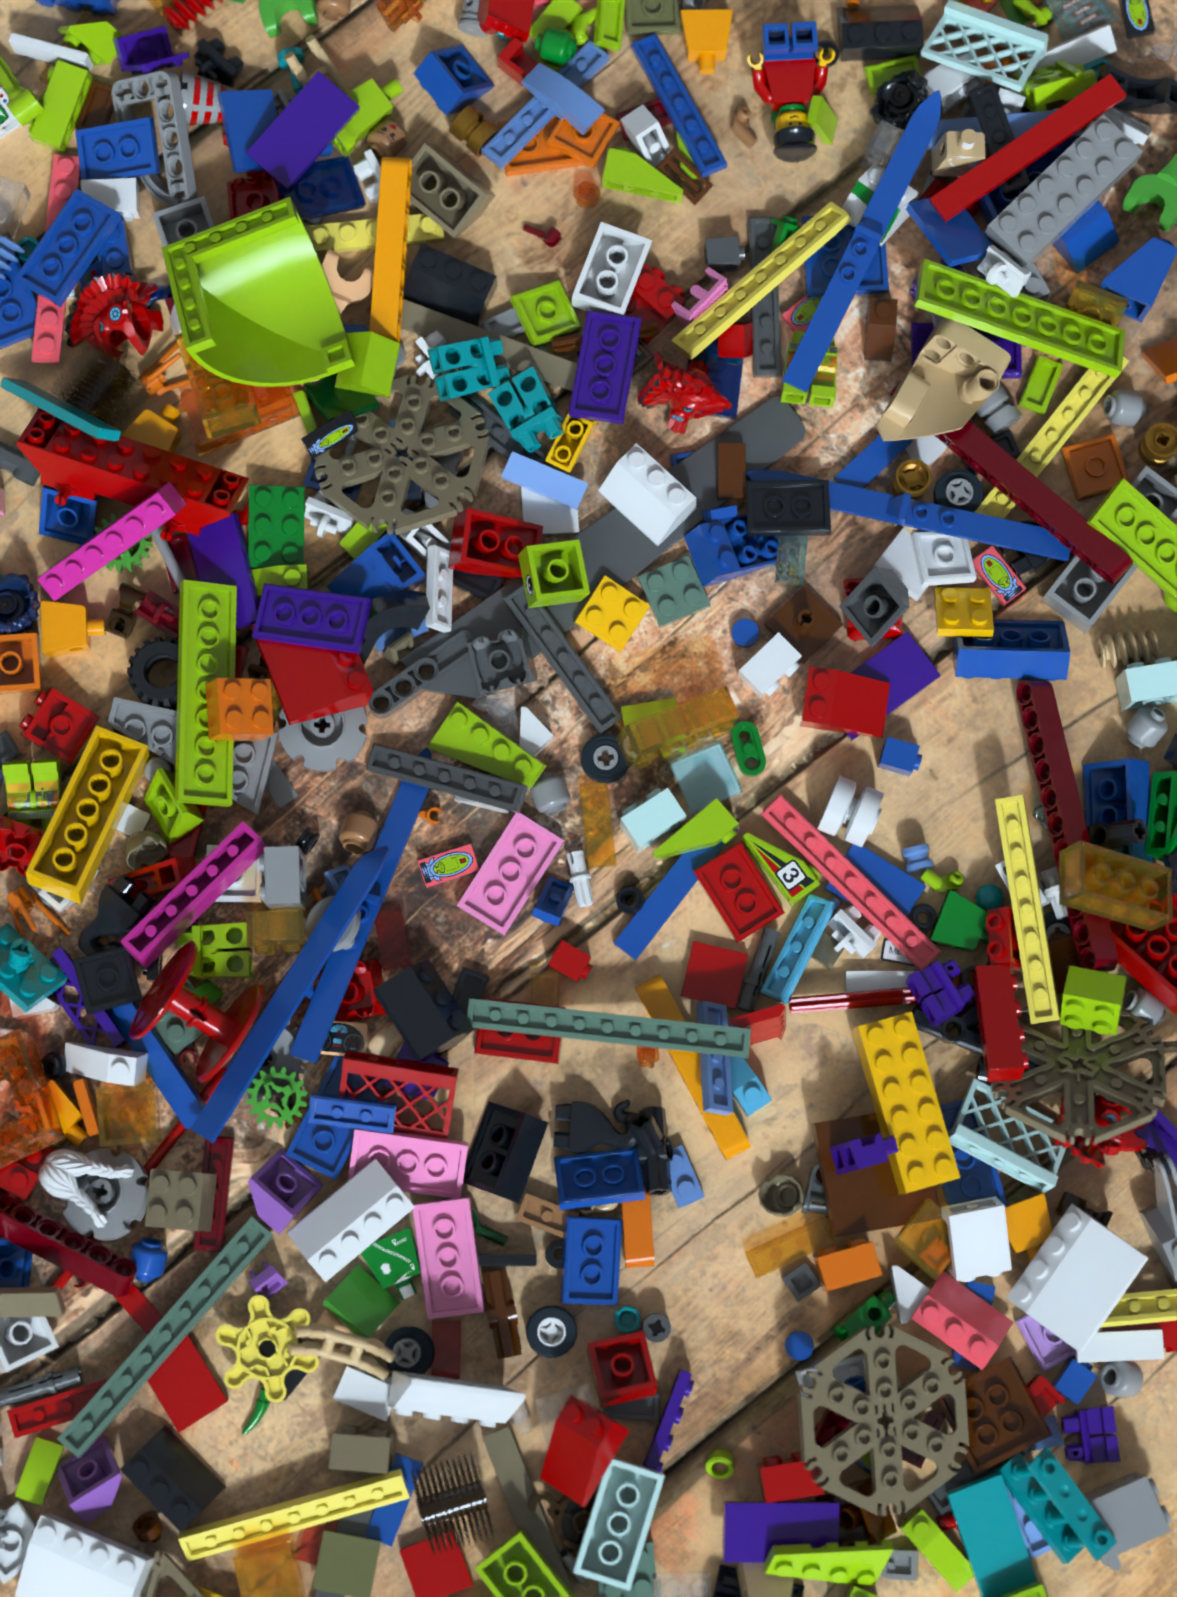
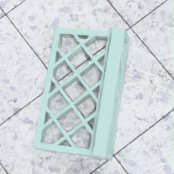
M948 0L942 18L921 50V56L1021 92L1038 61L1043 60L1047 53L1049 34L959 2ZM946 26L958 30V32L946 35L943 29ZM974 36L983 40L970 43L968 37ZM962 38L965 45L952 49L950 41ZM943 43L947 49L942 52L931 50L933 46ZM997 44L1008 49L995 53L993 45ZM987 47L990 54L977 58L974 50ZM969 52L972 58L967 61H961L957 59L956 55ZM1022 53L1032 58L1020 62L1017 54ZM1012 56L1015 63L1006 66L1001 65L999 59ZM993 61L996 66L995 69L986 70L982 68L981 64ZM1018 70L1021 75L1017 81L1007 77L1006 73Z
M975 1078L972 1079L954 1125L948 1131L951 1145L1041 1193H1045L1055 1187L1059 1177L1056 1174L1066 1148H1063L1062 1145L1052 1146L1048 1135L1039 1130L1027 1133L1023 1122L1013 1117L1002 1120L997 1105L1001 1104V1100L1006 1098L999 1097L995 1101L990 1086ZM976 1089L985 1093L988 1104L977 1106L973 1096ZM1026 1107L1030 1113L1050 1123L1054 1121L1034 1109ZM991 1108L996 1122L985 1125L980 1110ZM971 1113L974 1114L979 1128L973 1130L962 1124L965 1115ZM1015 1121L1021 1135L1010 1139L1004 1124ZM998 1126L1004 1141L997 1143L991 1140L987 1129ZM1040 1134L1045 1149L1035 1152L1029 1137ZM1023 1139L1029 1154L1024 1156L1017 1154L1012 1142ZM1048 1153L1052 1162L1050 1170L1040 1165L1037 1155Z

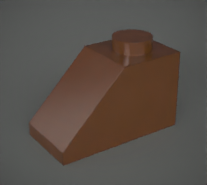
M870 297L867 306L864 360L892 361L898 299Z

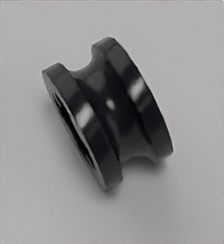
M310 827L304 830L295 845L302 848L305 855L311 852L320 838V834L318 832L316 834L312 833Z

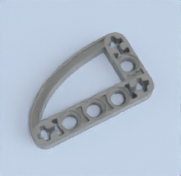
M158 71L115 82L112 87V99L118 123L135 120L131 105L155 100L168 187L160 180L157 174L140 177L143 184L156 199L170 207L196 199V182L180 81L177 74L173 71ZM144 81H146L149 86V92L147 95H145L142 90V85ZM132 89L133 94L124 95V91ZM169 104H171L174 109V114L171 119L167 115V107ZM173 132H175L178 136V143L176 147L172 144L171 136ZM178 159L181 161L183 167L182 172L180 174H178V172L176 171V162Z

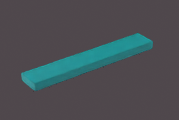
M2 377L0 386L6 391L97 439L119 440L121 431L25 380Z

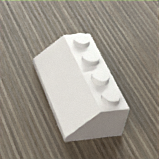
M375 1158L289 1229L287 1234L306 1260L326 1282L413 1210L415 1206Z

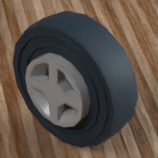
M962 469L951 470L943 474L936 482L933 492L934 503L975 513L983 499L982 485L978 478L969 471Z
M415 1326L401 1327L393 1331L386 1340L385 1346L396 1353V1357L391 1363L385 1360L388 1369L392 1372L400 1371L423 1375L432 1366L435 1358V1346L431 1337L424 1330Z

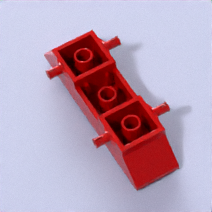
M38 408L17 441L18 448L41 474V484L53 487L59 491L54 499L57 505L61 502V506H64L70 496L83 497L94 501L97 494L136 506L163 485L170 482L187 504L174 517L162 524L164 529L160 537L163 540L167 537L166 541L172 539L175 531L199 536L204 526L229 517L249 479L121 435L117 441L97 439Z

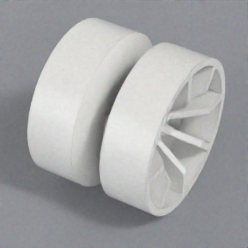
M839 775L817 830L835 836L842 824H846L847 820H849L844 841L862 847L868 834L873 833L882 811L879 807L884 793L866 786L859 798L856 799L854 798L856 781Z

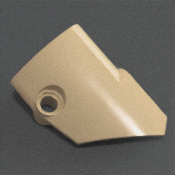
M943 318L932 330L911 370L901 380L876 426L882 440L916 439L963 428L984 402L999 388L1000 379L1011 361L1010 354L969 326Z

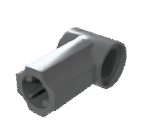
M0 441V468L12 473L13 477L23 483L34 486L40 476L38 470L21 450Z

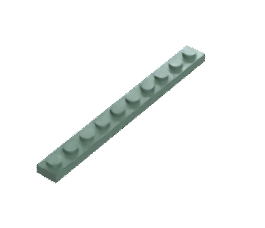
M469 998L467 1013L468 1021L476 1029L749 1058L752 1030L747 1028Z
M251 1217L60 1434L57 1440L76 1457L81 1458L274 1235Z

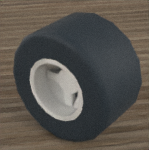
M556 1305L544 1306L536 1310L529 1318L526 1326V1338L530 1347L537 1354L546 1358H558L566 1354L574 1346L577 1338V1325L573 1316L566 1309Z

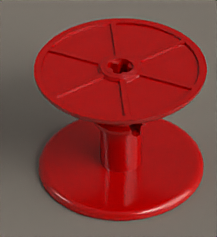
M190 941L175 953L149 988L133 1018L129 1037L131 1039H139L145 1036L168 1010L184 1020L186 1027L190 1028L193 1026L209 1036L196 1068L197 1079L200 1082H206L225 1065L244 1039L260 1009L264 997V987L255 984L247 988L232 1003L228 1010L223 1012L209 1003L207 996L200 997L183 986L193 968L198 951L197 944L194 941Z

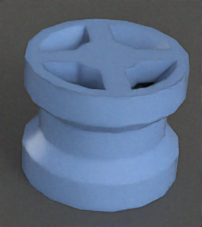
M928 843L901 850L902 856L907 860V872H914L934 866L933 860L928 855L930 850Z

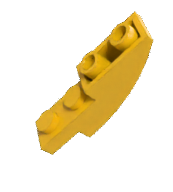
M568 413L562 425L564 433L555 439L545 462L571 473L598 421L569 417Z

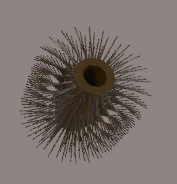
M102 350L96 353L90 352L89 358L91 360L89 362L86 361V366L84 365L85 363L82 364L84 369L82 371L79 370V375L76 372L75 376H71L72 380L64 387L65 389L59 392L58 396L62 394L63 396L60 399L105 423L110 421L109 425L113 426L112 422L114 420L118 422L116 417L118 415L121 416L119 413L121 411L125 413L123 408L125 406L128 407L126 404L128 402L131 403L130 399L137 396L135 393L138 392L139 386L137 384L140 381L130 372L132 370H128L125 365L114 359L112 355L109 357Z
M471 1452L470 1459L476 1478L474 1482L465 1454L464 1459L470 1483L466 1480L465 1471L458 1455L464 1485L461 1484L460 1475L453 1457L452 1462L457 1479V1487L447 1460L449 1479H451L453 1488H450L442 1461H440L446 1490L443 1488L444 1485L437 1464L434 1463L440 1492H438L437 1482L430 1466L428 1467L433 1490H431L430 1480H428L427 1472L423 1466L424 1479L429 1495L426 1494L419 1469L417 1468V1476L422 1492H419L416 1477L411 1471L419 1515L423 1527H425V1532H427L428 1542H430L434 1556L435 1548L431 1536L432 1533L434 1534L437 1547L441 1550L436 1529H439L443 1546L447 1550L441 1522H443L451 1549L453 1550V1545L447 1525L448 1520L456 1545L459 1547L454 1528L455 1525L452 1520L454 1518L464 1547L465 1543L459 1517H461L468 1543L471 1544L464 1515H467L468 1524L476 1543L470 1514L472 1513L480 1540L482 1541L476 1512H479L480 1521L482 1522L485 1536L488 1539L482 1512L484 1510L494 1538L485 1490L481 1479L479 1480Z

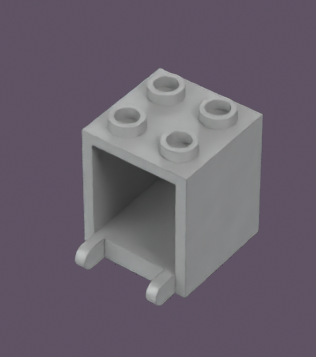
M1135 1471L1083 1494L1117 1541L1100 1559L1105 1566H1109L1114 1571L1121 1568V1562L1118 1558L1119 1554L1171 1531L1168 1523L1172 1522L1166 1507L1164 1505L1160 1506L1156 1495H1159V1491L1152 1478L1148 1479L1146 1475Z

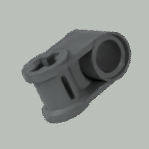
M818 1162L810 1169L807 1188L805 1189V1201L802 1204L801 1213L813 1212L823 1214L825 1218H829L823 1184L819 1183L816 1179V1171L820 1168ZM812 1201L821 1202L824 1205L812 1204Z

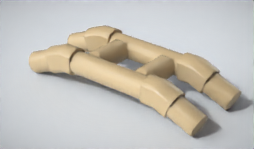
M314 35L307 37L305 42L321 66L309 76L293 52H288L284 56L293 75L303 87L319 71L324 76L328 75L335 86L345 94L352 91Z
M320 1323L295 1326L294 1335L296 1338L324 1339L323 1345L315 1341H305L303 1343L289 1344L288 1346L289 1355L319 1356L349 1364L374 1374L383 1381L386 1380L390 1371L381 1366L372 1357L362 1355L363 1350L365 1349V1351L371 1352L377 1357L380 1356L389 1363L396 1357V1353L387 1348L378 1339L366 1338L336 1330ZM335 1342L352 1346L351 1352L335 1349Z

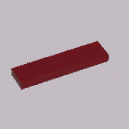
M218 1136L214 1144L205 1139L202 1173L217 1174L211 1232L195 1231L193 1250L221 1252L223 1250L235 1138Z

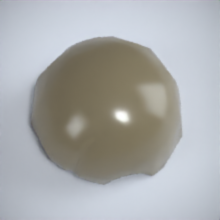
M138 831L133 833L125 844L126 863L134 871L139 870L142 865L151 866L157 864L158 861L164 859L168 854L166 839L163 835L154 831Z
M778 1173L770 1179H765L758 1192L760 1205L767 1213L777 1217L793 1215L802 1207L805 1201L803 1184L795 1176Z

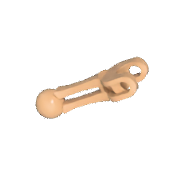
M329 249L321 265L341 315L347 306L357 305L369 295L373 286L374 268L367 266L361 272L358 280L353 282L345 281L337 272L339 254Z

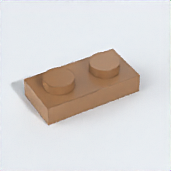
M525 1193L515 1220L564 1238L565 1216H578L579 1213L569 1209L560 1210V1206Z

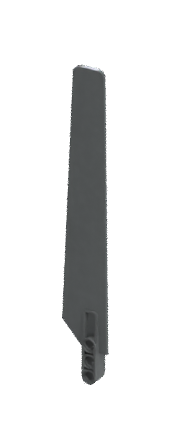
M781 397L768 399L667 470L696 497V509L659 546L655 545L616 508L570 539L580 540L590 594L581 602L543 606L563 634L576 625L574 623L575 618L603 575L620 586H624L704 521L702 510L722 506L729 500L717 499L718 443H745L747 473L753 470H766L802 441L805 435V426L788 403L780 402ZM514 578L453 621L450 632L443 633L439 631L402 657L400 660L406 669L372 693L368 702L371 713L376 718L386 719L425 691L483 700L492 692L480 695L466 642L481 636L500 633L503 630L522 627L503 601V598L521 586L523 579ZM528 635V641L532 657L534 659L541 652ZM430 666L435 672L432 677L423 678L419 675L420 669ZM402 682H407L412 685V689L408 694L402 695L397 692V686ZM380 698L389 701V706L383 711L374 708V703Z

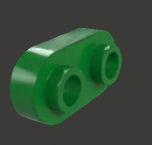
M748 721L739 722L733 727L730 735L737 765L743 775L756 777L763 772L766 766V758L760 735L753 723ZM742 732L748 733L749 740L742 741L739 738V734ZM754 759L757 765L754 768H749L746 761Z

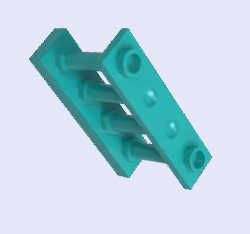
M1045 1447L1029 1463L1026 1462L1019 1452L1006 1459L995 1469V1472L999 1471L1002 1474L1006 1487L1062 1564L1069 1563L1085 1547L1095 1561H1099L1117 1543L1114 1536L1049 1447Z

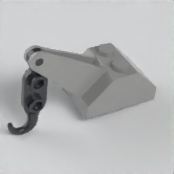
M1145 1147L1140 1151H1136L1135 1154L1144 1170L1150 1169L1151 1173L1155 1174L1157 1203L1139 1211V1214L1172 1289H1177V1172L1168 1154H1164L1162 1151L1158 1153L1155 1148ZM1169 1180H1170L1171 1186H1172L1173 1191H1174V1194H1175V1195H1173V1196H1172V1193H1171V1188H1170Z

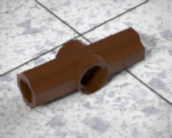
M502 1269L482 1273L484 1291L487 1298V1317L489 1327L493 1331L497 1358L502 1359L522 1355L520 1337L516 1325L518 1324L514 1298H511L507 1271Z

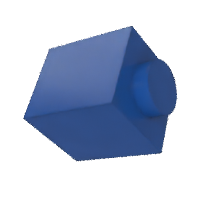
M887 737L884 741L877 767L910 776L913 770L918 771L922 759V754H918L920 746Z
M1069 1358L1051 1385L1068 1400L1079 1404L1097 1375L1091 1372L1093 1366L1088 1362L1077 1363L1075 1359Z

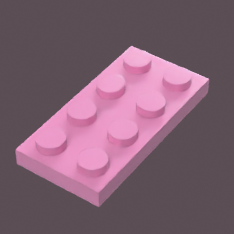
M515 813L457 904V907L505 936L562 847L564 840L523 814Z
M355 1129L348 1180L376 1158L403 1192L453 1199L461 1198L469 1142L394 1131L392 1134Z
M470 1197L413 1204L415 1206L413 1216L427 1319L485 1312Z

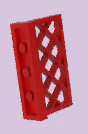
M347 1050L343 1058L339 1096L345 1097L347 1089L350 1094L346 1097L361 1099L357 1094L370 1087L378 1098L375 1101L387 1102L386 1098L398 1092L406 1104L396 1110L394 1130L448 1139L459 1068ZM348 1073L360 1074L366 1083L354 1091L347 1082ZM380 1078L388 1079L394 1086L393 1089L384 1095L374 1085ZM408 1083L417 1084L422 1091L412 1100L402 1089ZM436 1088L449 1089L448 1099L441 1104H438L430 1094ZM426 1096L434 1108L425 1115H422L414 1103ZM447 1105V1109H446V1113H445V1112L442 1110V1108ZM408 1107L418 1118L411 1124L403 1123L398 1116L399 1113ZM438 1112L445 1121L444 1128H432L426 1119Z

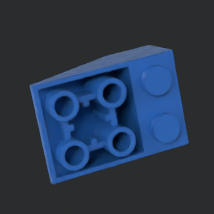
M746 514L700 524L684 536L703 587L723 583L778 563V559L779 563L781 560H785L777 536H747Z
M387 533L358 556L327 585V588L331 593L367 597L373 600L378 596L393 591L415 590L426 582L425 573L395 534L388 535Z

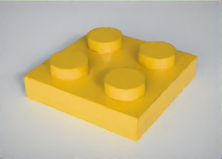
M603 575L575 618L574 623L617 652H621L650 605Z
M935 587L934 603L937 636L993 637L994 624L990 588Z

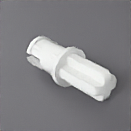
M579 850L567 853L566 857L571 873L569 880L574 885L578 906H591L594 902L589 882L591 874H588L584 851Z

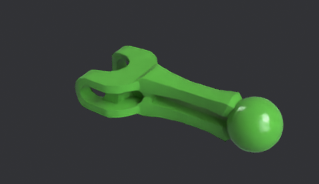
M260 0L258 8L262 23L270 38L281 34V19L290 10L301 12L308 26L319 23L315 0Z
M1177 153L1158 174L1143 175L1137 178L1128 191L1123 203V210L1131 214L1135 213L1142 204L1149 202L1157 204L1163 211L1158 228L1165 233H1169L1177 222Z

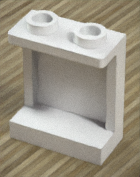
M996 1196L941 1207L942 1218L948 1226L952 1260L949 1272L957 1281L970 1282L979 1276H999L1004 1271L1012 1270L1005 1206Z

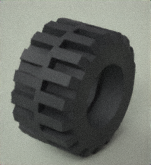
M154 637L155 641H144L145 646L142 648L138 646L134 650L136 655L134 657L130 656L129 663L131 665L127 667L128 681L134 693L144 704L176 710L178 679L167 688H156L149 682V673L151 668L162 660H172L178 664L179 640L176 642L171 637H166V640H163L161 637Z

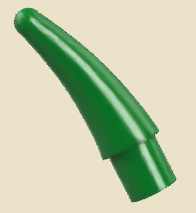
M265 1388L260 1389L252 1416L242 1430L243 1435L248 1434L259 1423L270 1405V1401L265 1395Z

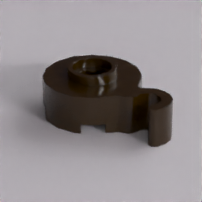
M540 1490L530 1496L527 1506L531 1512H535L536 1505L540 1500L548 1501L547 1513L553 1519L555 1532L566 1546L578 1551L586 1525L583 1524V1528H579L576 1518L578 1515L581 1516L582 1513H586L588 1519L596 1494L593 1493L586 1506L582 1507L568 1496H564L556 1502L550 1493Z

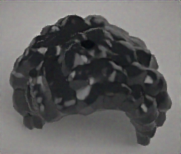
M908 70L901 72L899 75H893L889 81L883 82L876 90L875 105L869 109V114L872 115L873 121L886 129L892 128L895 131L905 130L913 113L927 99L928 90L925 87L928 84V80L920 77L918 71Z

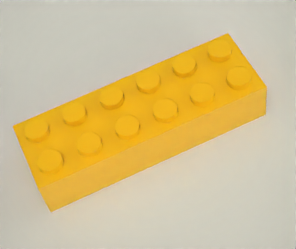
M96 725L26 871L28 884L78 904L82 903L144 772L145 764L150 759L148 745Z
M912 1012L851 1029L882 1137L894 1135L897 1143L898 1152L889 1154L888 1158L899 1195L961 1178Z

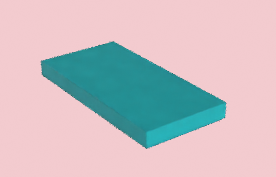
M999 1471L945 1492L981 1597H997L1037 1581L1002 1474Z

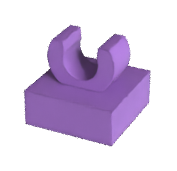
M263 1261L262 1265L265 1270L258 1275L252 1270L250 1272L252 1280L249 1283L259 1295L269 1299L287 1285L288 1282L272 1264L269 1265L266 1261Z

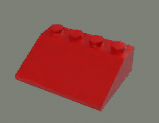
M255 639L289 725L368 705L374 690L359 654Z
M1152 874L1117 906L1108 917L1118 955V964L1176 1015L1177 894L1172 895L1164 904L1159 902L1155 895L1166 884L1156 875Z

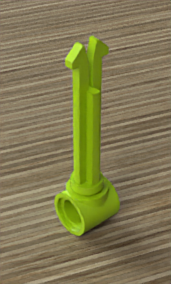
M0 54V84L9 97V102L6 105L24 127L45 111V108L29 88L25 89L21 86Z

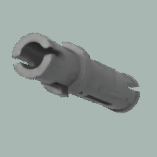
M763 927L748 976L743 979L744 987L736 1006L737 1008L750 1013L754 1012L776 943L781 934L780 932Z
M76 1365L55 1373L49 1371L46 1372V1376L0 1389V1408L50 1392L53 1395L58 1393L59 1389L83 1383L80 1367Z

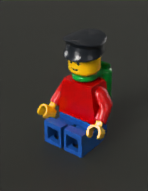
M816 21L791 23L789 36L787 23L763 24L761 50L759 51L761 60L753 61L751 51L747 57L748 64L752 67L754 91L765 104L770 105L771 121L775 124L776 130L773 153L776 158L784 162L797 163L805 161L817 151L815 132L811 129L806 119L811 98L813 95L820 96L826 86L829 69L827 63L834 60L835 52L829 47L827 55L822 58L823 48L818 47ZM814 52H815L816 58L819 59V62H817V63H816L815 58H814Z

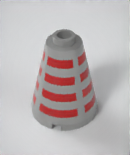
M182 70L180 87L186 125L223 123L218 94L221 91L239 90Z

